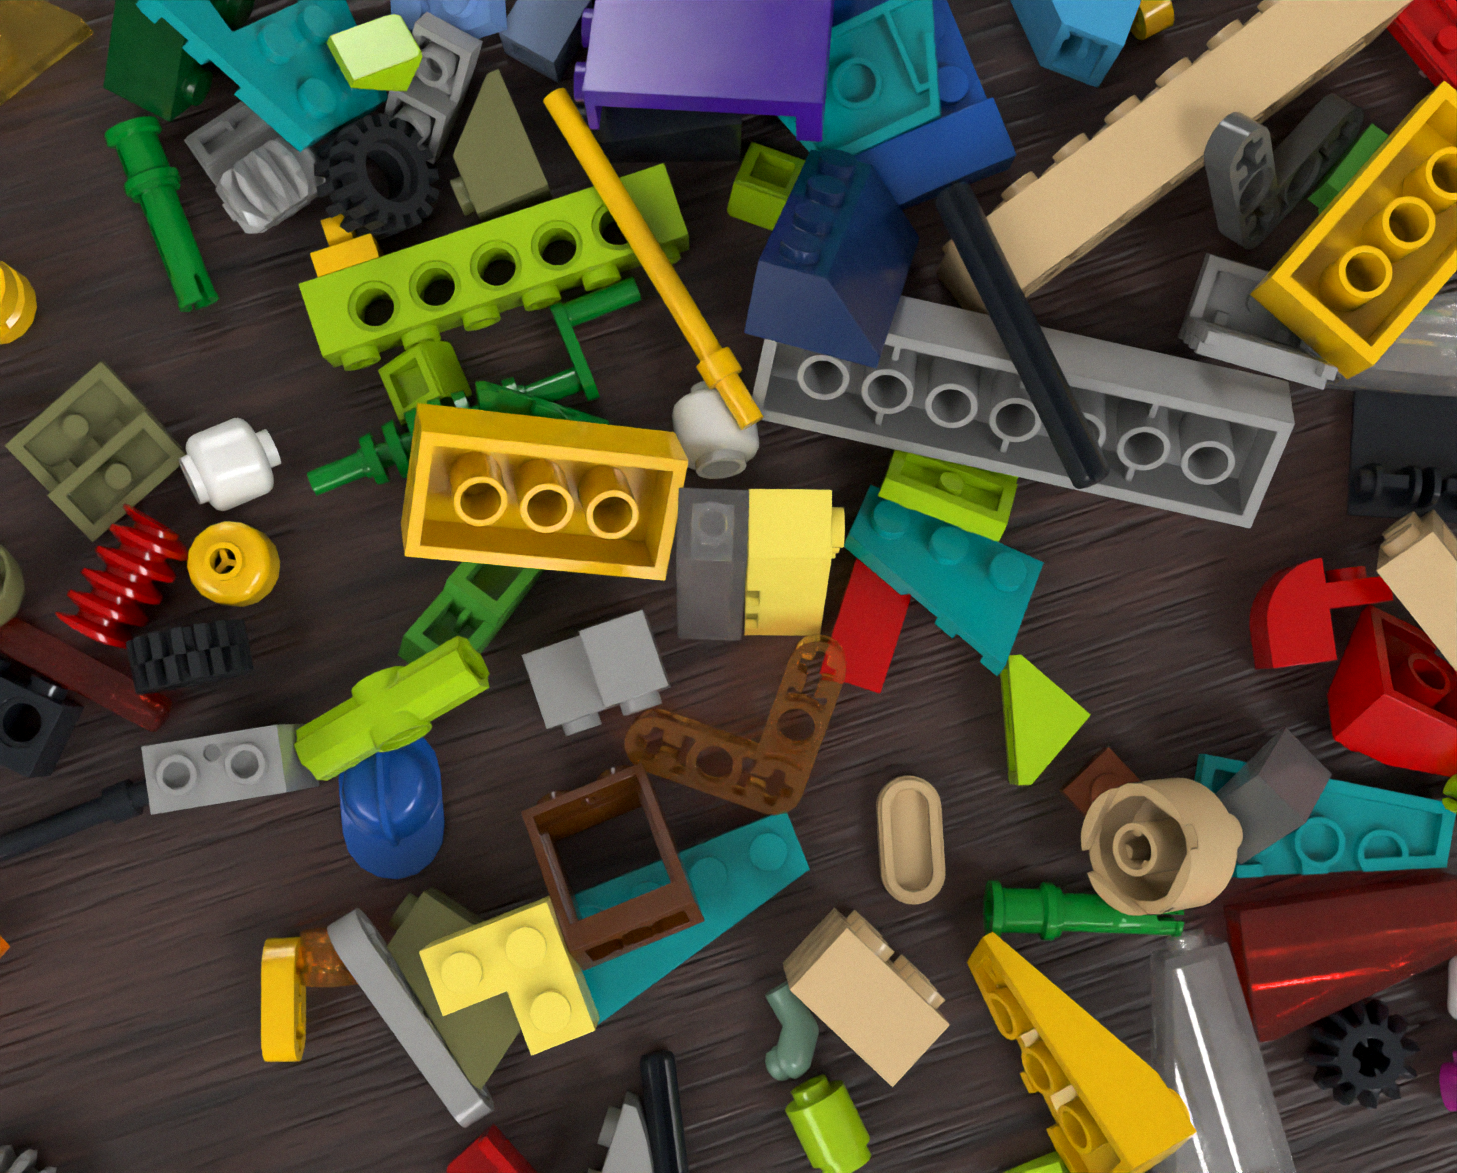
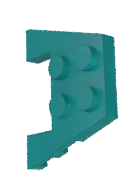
M138 0L136 3L140 11L154 24L162 17L187 39L182 48L198 63L203 65L212 61L240 87L234 95L299 152L369 115L388 99L386 90L350 88L326 44L329 36L357 26L346 0H297L298 3L236 31L230 30L209 0Z
M889 0L832 27L822 142L800 141L809 152L811 149L820 152L827 149H837L856 156L890 139L942 118L933 0ZM778 116L796 137V117Z

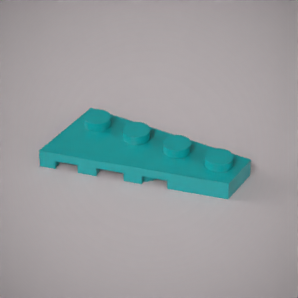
M785 808L679 851L705 921L585 971L582 970L600 1017L598 1025L810 869ZM661 858L574 895L584 919L667 885L671 881Z

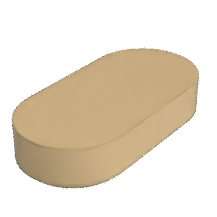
M911 775L893 778L882 787L876 800L880 877L885 889L898 901L906 904H921L934 898L941 890L945 880L941 801L935 788L926 780Z

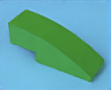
M462 562L447 579L443 591L404 634L398 656L410 664L456 636L467 638L473 648L481 654L523 601L545 569Z

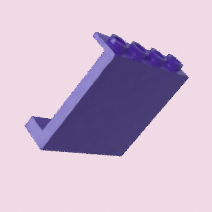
M595 0L594 8H584L582 15V45L584 48H588L586 62H577L575 65V101L585 102L589 129L599 130L602 106L796 117V140L822 142L835 0Z

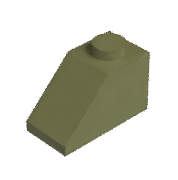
M499 69L487 73L453 154L461 176L450 180L464 215L477 212L481 223L553 200L546 178Z

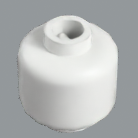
M705 381L692 386L691 393L683 396L675 404L672 412L674 432L689 460L688 468L696 470L698 476L708 479L727 478L745 470L746 463L755 456L759 448L756 423L747 429L741 430L716 388L709 390Z
M241 418L230 419L192 435L186 443L187 455L179 458L184 476L197 502L203 504L209 501L215 509L220 511L229 510L271 491L274 486L271 468L281 464L279 453L268 431L264 429L255 433L252 427Z

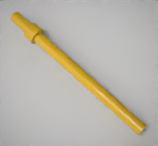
M559 88L554 90L544 98L543 103L698 357L700 363L696 366L709 390L714 388L718 390L741 430L749 428L764 416L738 375L743 370L731 349L729 347L722 348L566 89Z

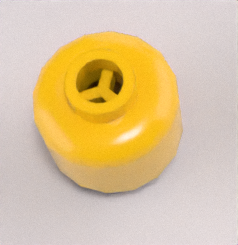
M224 521L209 526L195 538L188 552L187 569L192 584L202 596L218 604L244 607L259 602L272 591L279 578L280 558L276 546L265 533L242 522ZM234 553L236 560L231 559L230 555ZM230 566L234 567L230 572H226Z

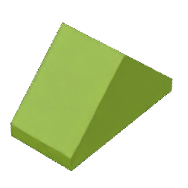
M1009 655L1005 667L1000 672L1008 779L1010 784L1018 786L1032 785L1091 714L1022 655Z

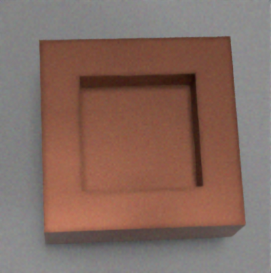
M1103 747L1059 791L1085 818L1090 806L1100 794L1109 789L1117 788L1127 783L1139 782L1140 780L1109 747Z

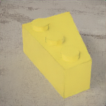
M749 489L745 528L744 635L820 636L831 559H835V554L839 553L840 548L844 547L845 535L844 507H832V490Z

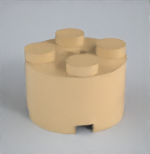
M1187 778L1139 781L1109 789L1100 794L1092 803L1085 816L1081 831L1082 851L1089 850L1094 870L1087 872L1093 888L1108 905L1117 911L1136 916L1158 915L1204 906L1210 903L1222 893L1229 883L1236 865L1237 849L1243 839L1239 820L1234 815L1228 813L1220 799L1204 785Z

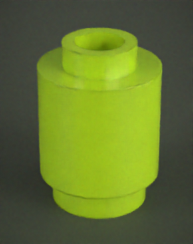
M819 1075L804 1081L791 1091L794 1100L787 1105L785 1112L813 1168H820L822 1173H852L870 1160L871 1153L867 1147L870 1136L842 1080L829 1082L826 1075Z

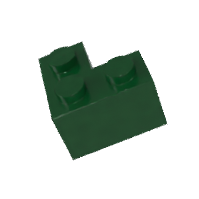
M115 0L103 88L169 122L190 106L200 105L206 98L212 84L213 75L208 70L209 62L203 65L198 63L182 48L187 39L162 17L154 24L137 7L136 3L138 0ZM209 0L230 30L234 28L239 29L244 26L252 13L255 0Z

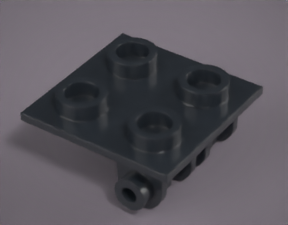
M1354 390L1346 515L1400 519L1414 511L1421 518L1434 509L1444 523H1457V398Z

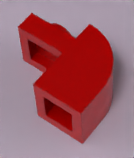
M1322 558L1293 564L1279 570L1262 585L1251 607L1249 626L1255 670L1337 660L1330 609L1393 601L1392 590L1381 576L1367 578L1365 566L1326 571V583Z

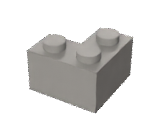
M643 610L579 631V636L522 655L546 729L562 725L565 737L601 725L598 712L620 705L623 716H627L660 705L662 700L659 691L671 688L648 618Z

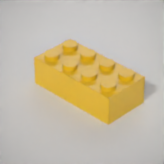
M1443 81L1422 99L1249 294L1324 360L1336 366L1338 372L1346 379L1374 366L1457 270V91L1446 81Z
M417 403L401 519L404 556L665 581L689 460L675 432Z

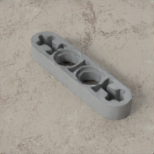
M355 908L328 925L329 938L340 959L455 1120L462 1127L467 1128L494 1111V1103L486 1085L480 1090L469 1082L387 949L388 944L367 915L361 909Z

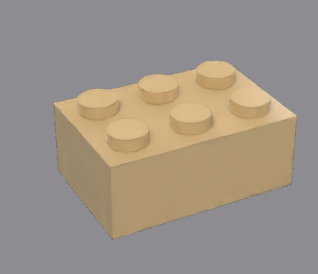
M834 907L783 962L788 986L794 995L893 1087L949 1027L950 1024L938 1010V1007L945 999L937 992V989L930 983V980L904 955L901 954L893 963L889 958L894 951L882 938L883 936L856 910H853L845 918Z

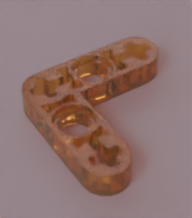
M820 634L806 636L796 643L790 653L759 743L666 710L651 709L635 717L629 727L624 744L627 757L634 765L642 762L648 773L750 809L771 815L787 813L796 807L803 795L845 680L847 659L844 649L836 640ZM816 651L828 654L827 665L835 669L833 674L823 672L816 685L814 698H826V702L823 705L806 694H800L807 679L808 667L799 661L801 658L812 660ZM789 686H792L800 693H788L787 690ZM801 709L812 717L815 729L806 739L799 741L790 740L779 730L778 719L781 714L787 710ZM653 726L665 730L663 741L679 748L682 747L685 735L695 740L687 753L685 766L675 763L680 753L679 750L668 746H661L657 754H651L645 750L647 741L639 737L638 733L648 735ZM710 746L721 747L731 755L733 768L724 776H709L699 768L697 762L699 752ZM744 758L754 759L750 773L769 778L773 774L774 769L785 772V784L792 787V789L781 788L777 796H771L765 793L766 782L748 775L746 788L736 785L742 774Z

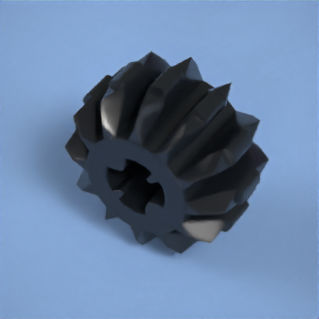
M1354 995L1345 996L1342 1012L1329 1004L1321 1006L1322 1016L1328 1024L1324 1029L1316 1025L1305 1027L1306 1034L1319 1041V1046L1309 1048L1302 1053L1305 1062L1310 1065L1319 1066L1312 1078L1315 1085L1322 1090L1333 1088V1099L1344 1106H1349L1357 1098L1363 1107L1377 1109L1380 1092L1392 1100L1401 1099L1400 1088L1395 1080L1399 1075L1406 1079L1417 1077L1416 1070L1405 1064L1404 1058L1412 1056L1421 1050L1417 1042L1409 1038H1403L1410 1026L1408 1020L1399 1014L1389 1016L1388 1004L1376 998H1373L1365 1006L1361 998ZM1357 1043L1369 1048L1368 1055L1364 1060L1352 1056L1353 1049Z

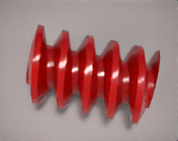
M124 503L122 508L134 521L133 526L128 527L111 523L108 530L119 541V548L115 549L97 545L94 551L107 567L104 571L83 567L80 573L93 589L90 593L70 589L66 595L79 611L76 615L56 611L55 615L74 630L99 643L127 649L126 642L133 640L135 637L126 628L125 624L143 627L149 622V616L138 602L152 605L161 603L163 595L152 583V580L173 583L177 576L175 571L166 562V558L187 561L189 550L180 541L179 534L144 512Z

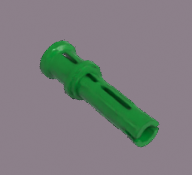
M152 116L129 119L108 129L104 134L105 142L109 148L116 150L127 178L123 185L126 196L131 198L134 203H140L177 298L180 312H190L193 309L192 304H194L196 310L202 309L218 301L219 296L214 290L177 194L182 179L179 170L176 167H170L158 136L162 131L159 119Z
M989 880L985 886L983 900L985 935L994 932L999 937L1001 933L1038 934L1042 941H1052L1054 938H1059L1062 931L1170 935L1171 937H1180L1183 932L1184 921H1175L1173 917H1157V915H1127L1108 905L1098 894L1062 893L1061 888L1053 883L1043 882L1040 884L1039 889L1005 888L1002 887L999 881ZM1184 910L1163 914L1184 915Z

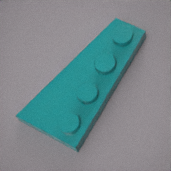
M1199 754L1194 781L1204 785L1216 794L1247 762ZM1329 779L1306 823L1243 864L1236 863L1232 877L1251 878L1264 877L1266 875H1311L1345 871L1370 872L1447 868L1456 813L1445 809L1442 801Z

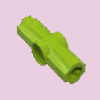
M460 636L446 641L441 646L426 653L405 667L394 666L375 672L359 681L352 688V698L295 730L297 738L293 745L303 766L312 772L316 780L328 781L347 769L358 765L361 761L377 752H389L407 746L425 736L432 729V720L490 688L488 683L490 673L481 654L473 648L467 638Z

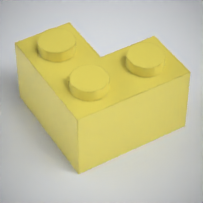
M550 896L432 941L419 951L442 1016L507 991L531 1056L596 1030L600 1019L582 969L568 951Z

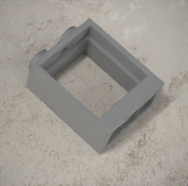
M305 724L271 725L141 747L151 815L320 786L319 780H316L312 772L301 764L293 745L297 738L295 730Z

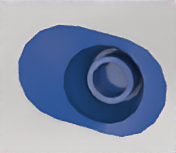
M424 737L396 750L377 752L361 761L358 765L339 774L342 831L348 852L361 868L377 877L401 879L418 874L434 860L443 843L445 820L440 767L435 751Z

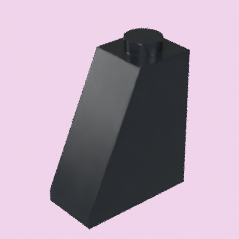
M576 104L578 111L589 127L585 104ZM602 106L599 130L590 129L610 163L740 161L742 118L741 114Z

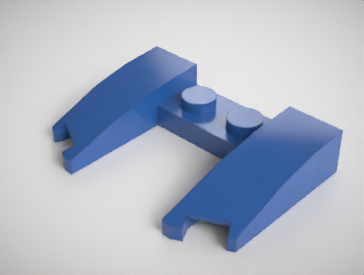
M835 0L832 27L889 0ZM933 0L942 118L890 139L855 156L857 161L873 165L901 210L938 197L942 190L960 182L972 184L1008 170L1016 157V152L994 98L987 99L947 0Z

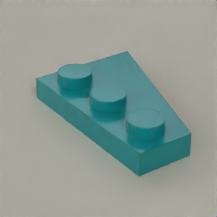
M870 484L844 542V547L900 595L910 594L937 617L935 624L952 639L959 635L983 656L980 662L998 676L1007 663L1044 562L976 533L967 532L958 526L919 511L907 509L898 503L878 496L880 488Z

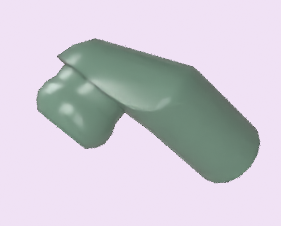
M785 981L765 994L768 1003L782 1025L777 1045L766 1053L765 1065L769 1074L780 1081H785L789 1078L798 1079L808 1071L819 1034L818 1024L809 1008L790 991L788 982Z

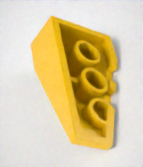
M994 932L981 938L967 960V964L1000 1033L1007 1039H1016L1021 1048L1024 1071L1019 1074L1029 1093L1039 1091L1043 1095L1056 1124L1046 1130L1057 1153L1070 1173H1145L1173 1154L1197 1132L1190 1122V1114L1183 1099L1177 1092L1166 1086L1160 1075Z

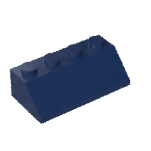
M827 149L822 152L810 150L759 258L744 333L877 369L917 249L919 236L873 165L859 162L855 156L842 150Z

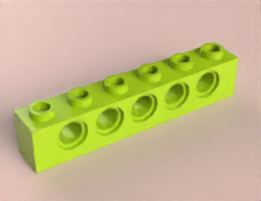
M664 163L620 177L621 182L672 265L681 259L679 253L689 250V235ZM593 186L300 283L299 287L322 357L334 368L343 365L345 371H353L379 362L381 360L380 352L402 345L407 350L416 343L425 340L439 342L441 340V332L464 325L466 331L486 328L501 320V312L524 305L526 311L546 308L561 300V292L584 285L586 291L599 290L620 281L621 272L642 265L629 243L613 245L602 238V233L606 226L615 220ZM557 240H566L576 246L573 258L563 265H551L543 260L545 248ZM496 260H508L516 265L515 273L510 281L499 286L490 285L483 281L485 269L489 264ZM445 279L455 283L454 294L445 304L432 306L424 302L425 291L432 282ZM379 299L393 301L394 311L386 323L380 326H369L365 323V312L371 303Z

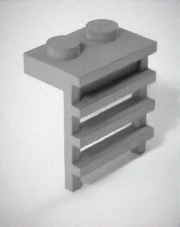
M1206 253L1178 338L1182 339L1185 344H1189V348L1195 349L1194 352L1318 389L1324 390L1327 379L1334 381L1338 368L1311 352V347L1249 295L1270 271Z

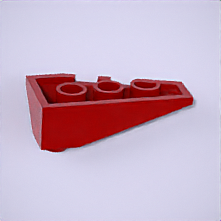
M1370 604L1361 612L1327 693L1333 740L1341 743L1345 748L1354 752H1360L1383 764L1452 777L1457 774V671L1434 653L1437 650V646L1424 631Z

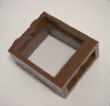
M642 762L631 767L620 765L607 769L596 778L595 782L573 791L557 790L548 793L538 800L536 806L521 811L568 951L583 971L705 921L655 787ZM642 806L671 883L583 919L556 841Z

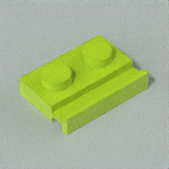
M894 449L878 496L898 503L907 509L916 510L958 526L967 532L976 533L999 542L1008 524L1018 485L1016 484L1018 477Z

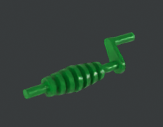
M629 277L563 304L560 301L550 305L552 316L573 367L526 386H523V383L516 385L513 377L501 380L503 387L550 402H555L582 390L588 402L599 398L596 384L572 327L642 300L634 278ZM464 390L451 393L457 408L478 410V405L471 407ZM439 397L426 401L427 404L443 406ZM416 407L404 413L410 432L401 435L392 419L381 425L386 441L377 444L372 433L368 432L358 438L361 448L356 449L357 453L307 472L309 482L316 496L366 476L368 479L374 477L378 485L389 483L391 478L387 468L393 465L397 466L403 479L407 478Z

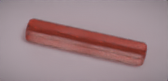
M14 617L0 627L1 653L147 731L157 732L170 716L169 714L173 706L170 698L160 693L136 694L132 678L27 622Z

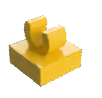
M339 214L333 218L329 217L321 220L330 247L312 252L310 255L317 276L321 277L384 256L383 250L371 233L357 237L355 230L348 233L342 229L340 224L344 216Z

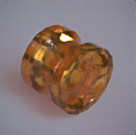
M327 927L300 931V946L306 950V964L300 969V985L339 987L358 984L334 949Z

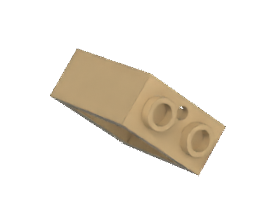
M1434 509L1421 518L1413 511L1397 520L1382 533L1386 540L1380 545L1376 571L1457 671V538Z

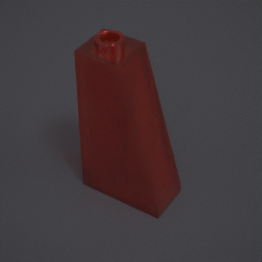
M1450 873L1223 905L1242 1032L1260 1043L1281 1038L1457 955V875Z

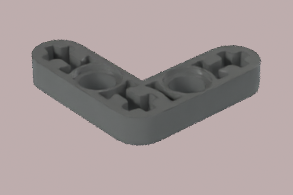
M1331 93L1318 102L1274 152L1272 151L1270 132L1267 127L1241 112H1233L1227 115L1212 132L1204 151V164L1220 233L1245 249H1253L1258 246L1348 149L1360 131L1364 119L1363 109L1338 94Z

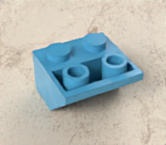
M1010 0L1040 66L1097 88L1124 47L1141 0Z

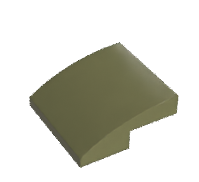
M104 360L100 361L4 445L50 492L47 496L92 542L100 537L110 527L111 523L114 524L126 514V511L122 508L124 503L134 507L180 466V457L187 455L166 428Z

